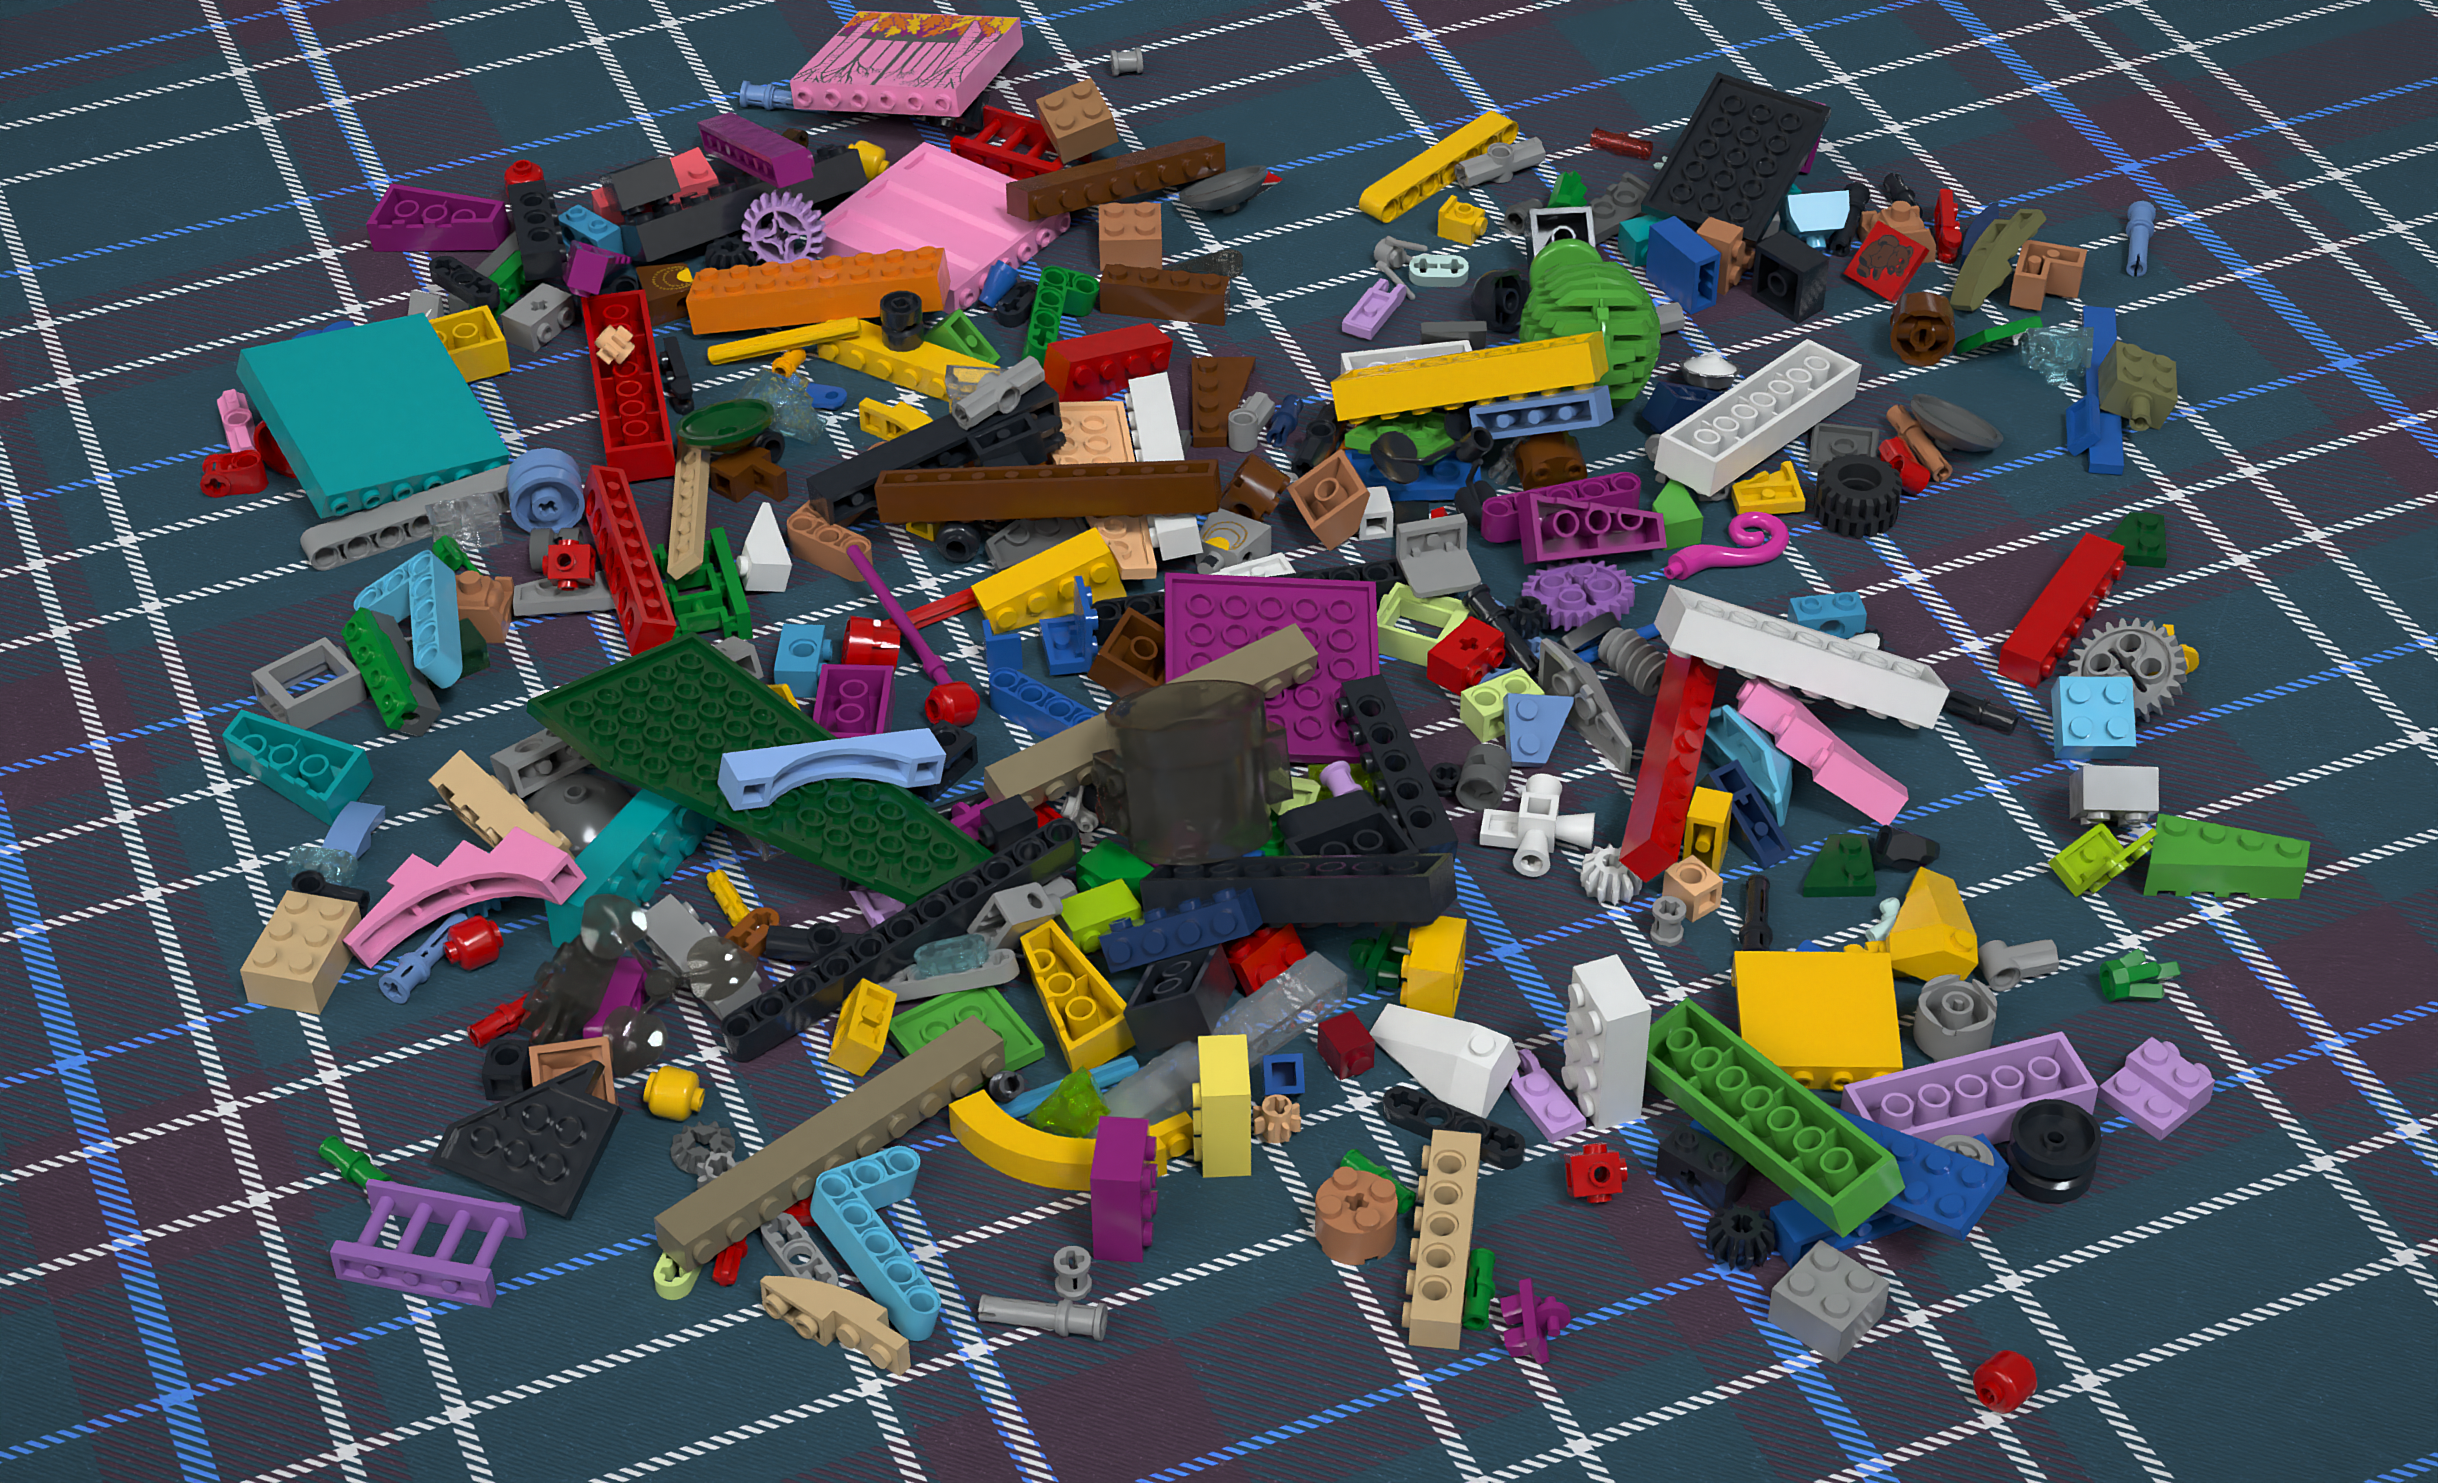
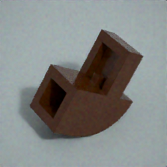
M741 447L737 452L725 453L709 465L712 491L735 503H739L755 490L779 503L789 496L786 470L771 462L770 450L760 447Z

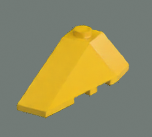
M1920 867L1906 893L1904 904L1895 917L1896 921L1886 937V952H1890L1891 966L1896 970L1927 982L1938 976L1950 974L1960 975L1959 980L1964 981L1978 965L1977 935L1954 879Z

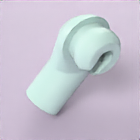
M1888 898L1880 903L1879 908L1883 913L1881 922L1866 930L1865 934L1868 942L1886 940L1890 929L1896 921L1895 917L1901 908L1897 898Z

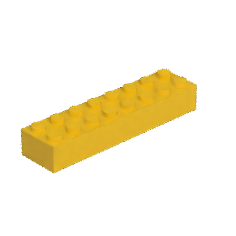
M1602 331L1352 369L1347 370L1330 383L1338 421L1349 419V424H1359L1369 421L1368 417L1380 415L1381 420L1399 417L1400 412L1412 410L1413 415L1431 412L1432 407L1444 405V410H1452L1463 407L1464 402L1476 400V405H1486L1496 402L1497 397L1507 395L1509 400H1519L1528 397V393L1540 391L1541 395H1552L1561 392V388L1573 386L1575 391L1594 387L1593 383L1600 381V378L1609 370L1603 333Z

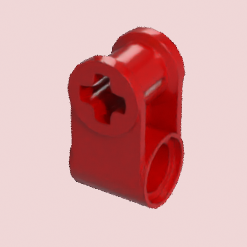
M256 450L212 454L203 461L202 468L205 474L200 480V488L207 496L219 498L229 495L255 494L263 491L269 484L261 454Z

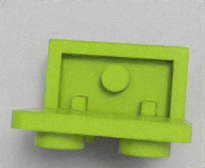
M2100 822L2053 857L2048 864L2076 898L2087 889L2094 894L2110 882V878L2118 876L2135 863L2131 857L2136 861L2152 849L2153 846L2149 841L2158 833L2152 828L2124 849L2104 823Z

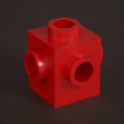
M571 539L559 540L558 545H548V555H544L542 560L543 575L548 576V580L552 585L558 586V590L577 591L579 586H595L596 552L590 544H579V541Z
M1607 1143L1582 1145L1583 1152L1564 1154L1568 1195L1573 1197L1587 1196V1202L1595 1203L1611 1201V1194L1623 1193L1622 1183L1627 1182L1628 1178L1625 1158H1619L1618 1151L1607 1150ZM1599 1167L1600 1174L1597 1178H1594V1172Z

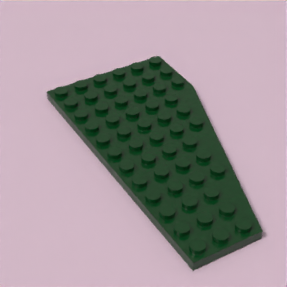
M694 631L536 696L527 702L526 712L600 770L909 906L994 855L904 787L877 780L833 778L809 782L787 791L769 806L733 811L718 785L722 753L835 740L838 738Z

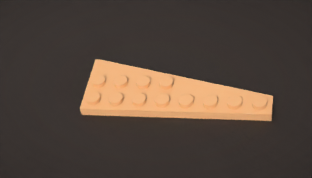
M1123 401L1059 402L1063 424L1060 432L1063 431L1065 433L1067 442L1064 444V447L1062 446L1048 453L1054 465L1135 462ZM1127 515L1109 516L1103 519H1097L1093 516L1085 517L1091 528H1097L1111 551L1122 580L1156 579L1157 566L1146 515L1136 518L1128 517Z

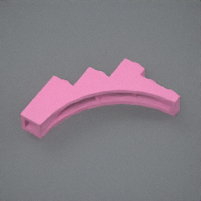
M1757 675L1756 679L1747 680L1742 685L1736 696L1739 700L1738 712L1773 734L1777 748L1812 769L1814 782L1880 824L1890 825L1909 799L1907 787L1881 771L1838 738L1803 705L1790 687L1789 689L1777 687L1770 683L1768 678Z
M515 826L490 854L465 840L438 867L412 854L387 880L392 889L342 941L363 965L371 969L397 944L416 930L447 913L469 904L493 898L513 896L542 898L562 905L587 877L568 853Z

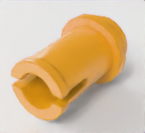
M802 347L789 349L782 357L775 359L772 363L773 376L779 381L793 379L796 375V369L806 359L805 350Z

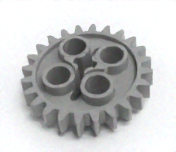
M2121 618L2118 628H2114L2110 622H2107L2106 632L2101 633L2099 630L2093 629L2095 636L2093 641L2082 638L2085 650L2074 649L2073 652L2076 660L2069 662L2072 673L2068 674V676L2131 677L2130 674H2135L2137 683L2146 691L2144 693L2140 692L2133 681L2135 723L2138 716H2142L2146 722H2150L2149 712L2151 711L2160 716L2163 715L2161 708L2163 703L2169 706L2174 705L2171 694L2182 695L2183 692L2179 683L2187 682L2184 670H2187L2188 666L2185 658H2183L2185 655L2182 646H2178L2175 635L2168 636L2166 627L2163 626L2156 631L2154 622L2151 620L2145 627H2141L2139 618H2135L2132 626H2127L2124 618ZM2138 648L2136 651L2127 652L2129 649ZM2114 651L2119 656L2126 670L2120 669L2118 660L2109 652ZM2108 667V669L2103 672H2097L2101 668ZM2151 672H2159L2154 676H2147Z

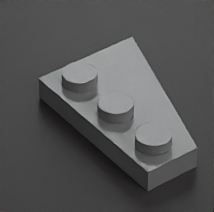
M604 570L595 572V586H579L577 591L558 590V586H553L548 578L514 586V616L536 617L541 614L550 613L572 614L578 611L595 610L597 612H605L610 609H616Z

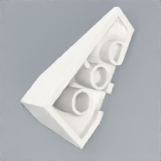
M1393 1004L1386 1005L1369 1032L1375 1043L1398 1065H1402L1424 1089L1427 1088L1438 1100L1485 1119L1521 1062L1513 1041L1508 1036L1475 1023Z

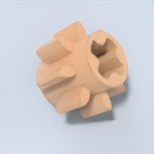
M609 325L594 342L600 348L596 353L597 356L608 365L612 360L620 365L635 347L629 341L633 335L622 325L617 329Z
M1274 1094L1264 1096L1262 1106H1253L1255 1135L1262 1134L1268 1143L1289 1142L1292 1131H1301L1299 1103L1292 1104L1286 1095Z

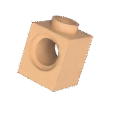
M1691 855L1679 863H1674L1665 870L1662 897L1673 896L1682 900L1686 905L1685 917L1693 923L1720 907L1723 879L1694 855Z

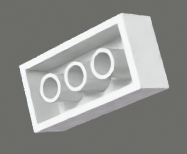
M1617 954L1574 966L1572 984L1568 986L1570 1010L1566 1013L1568 1027L1567 1040H1564L1566 1061L1561 1072L1567 1089H1573L1576 1094L1584 1117H1589L1597 1131L1641 1118L1652 1009Z

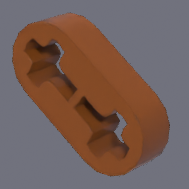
M768 907L754 909L724 936L721 945L729 943L741 959L739 963L743 967L753 963L766 951L768 925L781 926L778 913Z

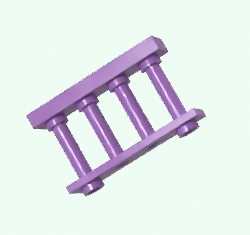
M368 1178L365 1185L371 1211L373 1212L357 1242L336 1240L330 1250L336 1279L491 1308L497 1293L492 1269L489 1267L504 1236L519 1239L525 1238L527 1232L522 1207L507 1202H493L402 1185L393 1181L385 1182ZM389 1215L411 1218L396 1249L389 1250L373 1247ZM428 1222L449 1225L434 1257L412 1254ZM466 1229L487 1232V1236L473 1264L468 1265L451 1261Z

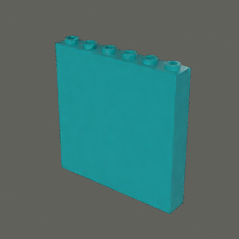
M424 312L240 350L236 373L321 519L330 516H341L360 509H371L395 500L401 501L414 494L508 464L510 457L508 449Z

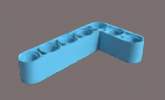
M424 550L362 590L354 601V609L357 611L359 607H363L370 611L373 610L394 616L397 623L411 615L414 665L438 687L447 688L458 680L463 668L456 578L452 569L431 551Z
M895 1146L821 1173L816 1180L810 1204V1214L879 1305L887 1308L888 1318L899 1333L909 1340L922 1341L929 1338L934 1331L941 1307L940 1295L875 1212L879 1208L906 1199L914 1189L920 1167V1157L911 1148Z

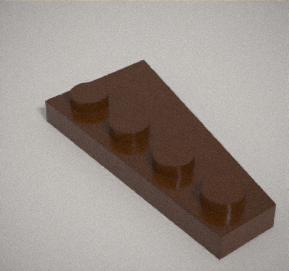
M1204 356L1192 358L1193 448L1227 446L1228 416L1230 412L1242 406L1244 392L1248 390L1250 376L1256 368V357Z

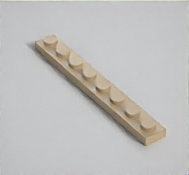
M678 440L667 567V572L675 580H678L685 574L690 575L694 573L703 562L710 465L709 451L687 446L680 440Z

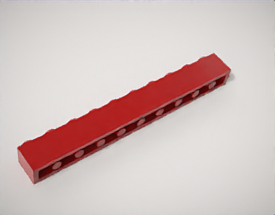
M1670 648L1618 860L1645 883L1678 860L1719 674V668L1706 664L1703 658L1691 655L1689 659L1682 658L1673 654Z

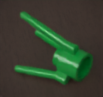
M444 535L433 544L432 553L453 571L464 565L469 571H476L482 575L470 561L467 554L462 552L456 539Z

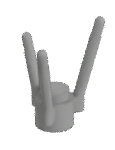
M1387 236L1378 242L1375 247L1374 258L1378 261L1376 268L1383 271L1396 285H1405L1390 268H1399L1405 262L1410 264L1413 258L1406 254L1404 248L1426 252L1428 250L1427 246L1396 240L1391 236ZM1407 287L1406 295L1410 300H1414L1415 295Z

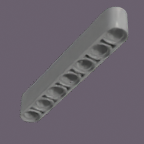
M511 464L414 494L401 501L395 500L312 527L302 534L300 545L312 566L317 570L325 571L510 511L506 475Z

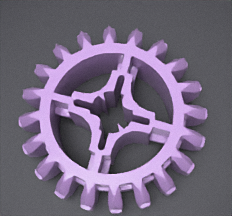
M776 189L773 190L771 196L765 192L760 196V200H753L750 205L751 209H747L744 214L747 220L743 221L741 229L747 231L742 236V241L751 242L752 246L749 247V250L757 252L756 261L764 259L767 262L775 261L782 264L792 263L802 258H807L810 261L816 260V253H821L824 247L821 242L825 241L826 233L822 230L826 225L825 221L817 220L821 215V210H811L813 200L805 204L801 201L803 199L802 193L793 198L790 189L786 190L783 196ZM773 212V223L762 228V217L767 213ZM801 235H807L806 245L794 250L795 239H799Z

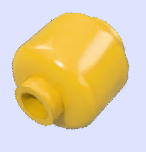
M864 140L858 141L855 145H849L848 148L858 149L868 183L889 168L890 162L885 160L886 152L882 147Z
M665 1065L658 1072L652 1071L650 1073L643 1101L648 1103L649 1110L653 1115L675 1121H685L690 1117L692 1111H700L704 1101L705 1089L699 1088V1078L695 1072Z

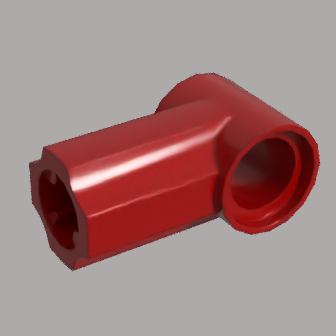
M1897 436L1893 439H1885L1878 447L1880 450L1879 458L1883 462H1889L1892 464L1893 469L1898 470L1900 473L1899 477L1902 478L1903 490L1912 495L1921 493L1929 482V470L1918 463L1903 439Z

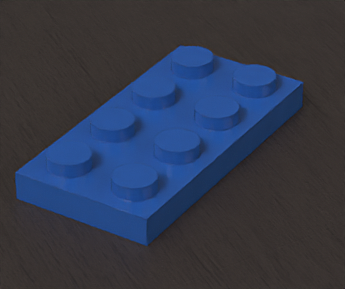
M1358 449L1345 450V454L1366 488L1386 486L1390 501L1394 502L1454 500L1456 491L1461 487H1467L1465 480L1473 465L1472 463L1460 461L1455 451H1452L1450 454L1437 460L1435 464L1417 465L1419 478L1415 482L1398 484L1389 480L1379 471L1371 454H1361L1358 452ZM1480 466L1473 478V484L1481 480Z

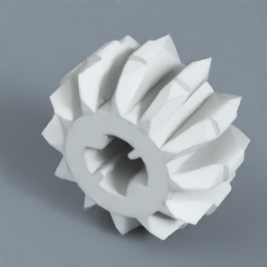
M1610 843L1606 849L1595 846L1592 853L1585 854V858L1582 861L1580 881L1581 886L1586 890L1587 897L1597 896L1599 904L1607 900L1611 901L1615 906L1618 900L1629 903L1633 895H1639L1643 880L1618 861L1622 847L1619 849L1613 848Z

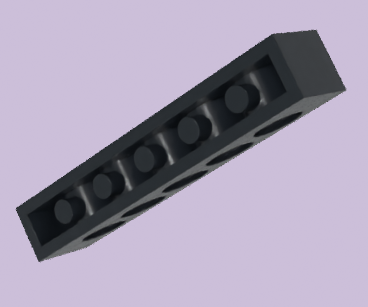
M1378 674L1342 682L1339 698L1335 700L1336 712L1339 719H1344L1347 724L1350 744L1352 747H1357L1360 753V764L1364 774L1370 775L1376 801L1382 802L1419 850V854L1452 853L1453 862H1455L1459 839L1383 675Z

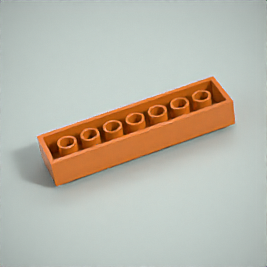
M924 246L913 251L893 249L883 254L862 252L852 257L841 258V256L832 255L822 260L810 261L807 258H802L792 263L779 264L778 262L771 261L761 266L752 267L736 265L730 269L722 270L705 268L700 272H696L686 304L693 334H708L820 323L827 320H839L854 316L858 317V319L881 317L880 300L885 295L895 291H909L917 294L922 300V312L942 311L945 307L951 279L945 248Z

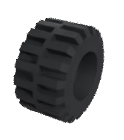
M1850 453L1845 454L1843 457L1835 456L1832 458V461L1827 460L1823 463V467L1819 468L1813 505L1815 517L1819 518V523L1822 526H1828V530L1839 532L1842 536L1846 537L1849 535L1855 536V538H1863V536L1874 537L1877 536V533H1885L1888 531V527L1894 526L1898 517L1902 489L1900 473L1897 469H1893L1892 464L1889 462H1883L1881 458L1876 456L1870 457L1867 454L1860 453V455H1854Z

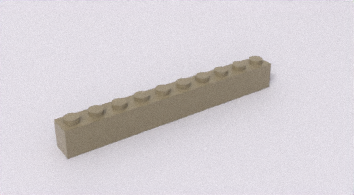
M1296 623L1291 624L985 767L983 788L994 804L1020 794L1033 810L1035 806L1048 800L1055 801L1061 798L1067 791L1075 787L1091 784L1099 776L1111 770H1121L1130 761L1143 755L1150 756L1168 743L1182 741L1192 732L1204 726H1214L1225 716L1234 712H1243L1261 699L1275 697L1283 689L1295 683L1302 684L1308 681L1315 674L1318 652Z
M975 1015L970 1016L654 1217L658 1246L687 1273L699 1265L709 1262L722 1250L735 1242L741 1241L747 1234L767 1221L775 1219L781 1212L796 1202L809 1197L814 1191L816 1180L821 1173L874 1154L887 1143L903 1136L909 1129L924 1119L934 1116L941 1108L958 1097L965 1096L972 1088L1005 1068L1004 1040Z

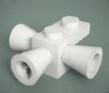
M1536 774L1531 776L1526 782V792H1522L1519 812L1484 809L1480 845L1518 849L1513 858L1515 869L1526 876H1541L1550 868L1549 852H1554L1556 838L1592 849L1595 813L1558 816L1559 797L1562 792L1560 781L1549 774Z

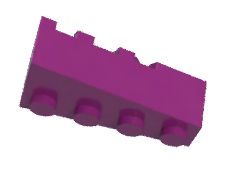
M390 184L366 223L374 252L496 250L511 231L504 201L398 184Z

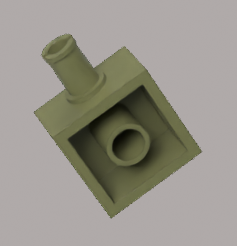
M2116 340L2098 368L2100 409L2130 419V426L2136 431H2144L2149 427L2159 430L2178 402L2176 362L2167 356L2156 355L2142 350L2137 345L2126 344Z

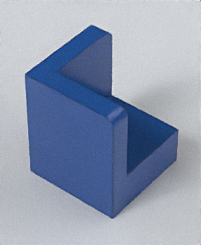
M989 619L982 620L983 646L988 673L1002 667H1010L1015 670L1023 669L1020 634L992 636Z

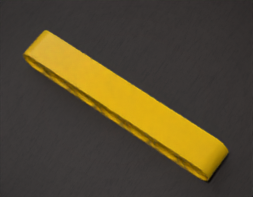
M1492 110L1486 112L1365 189L1359 199V209L1383 223L1393 221L1457 180L1454 169L1455 165L1459 164V162L1486 154L1487 148L1493 143L1500 142L1511 145L1518 134L1519 126L1517 122Z

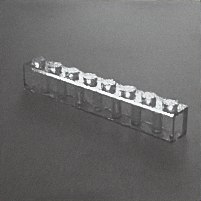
M1314 951L1304 959L1296 961L1288 970L1276 978L1268 980L1260 989L1247 998L1240 999L1232 1008L1224 1012L1211 1036L1246 1034L1249 1069L1261 1062V1056L1271 1055L1346 1003L1348 975ZM1187 1041L1177 1044L1160 1057L1153 1058L1147 1066L1132 1076L1121 1080L1116 1087L1101 1097L1093 1099L1084 1108L1085 1135L1090 1139L1097 1138L1100 1116L1149 1119L1150 1127L1184 1111L1189 1112L1193 1109L1192 1083H1199L1198 1043L1193 1044Z

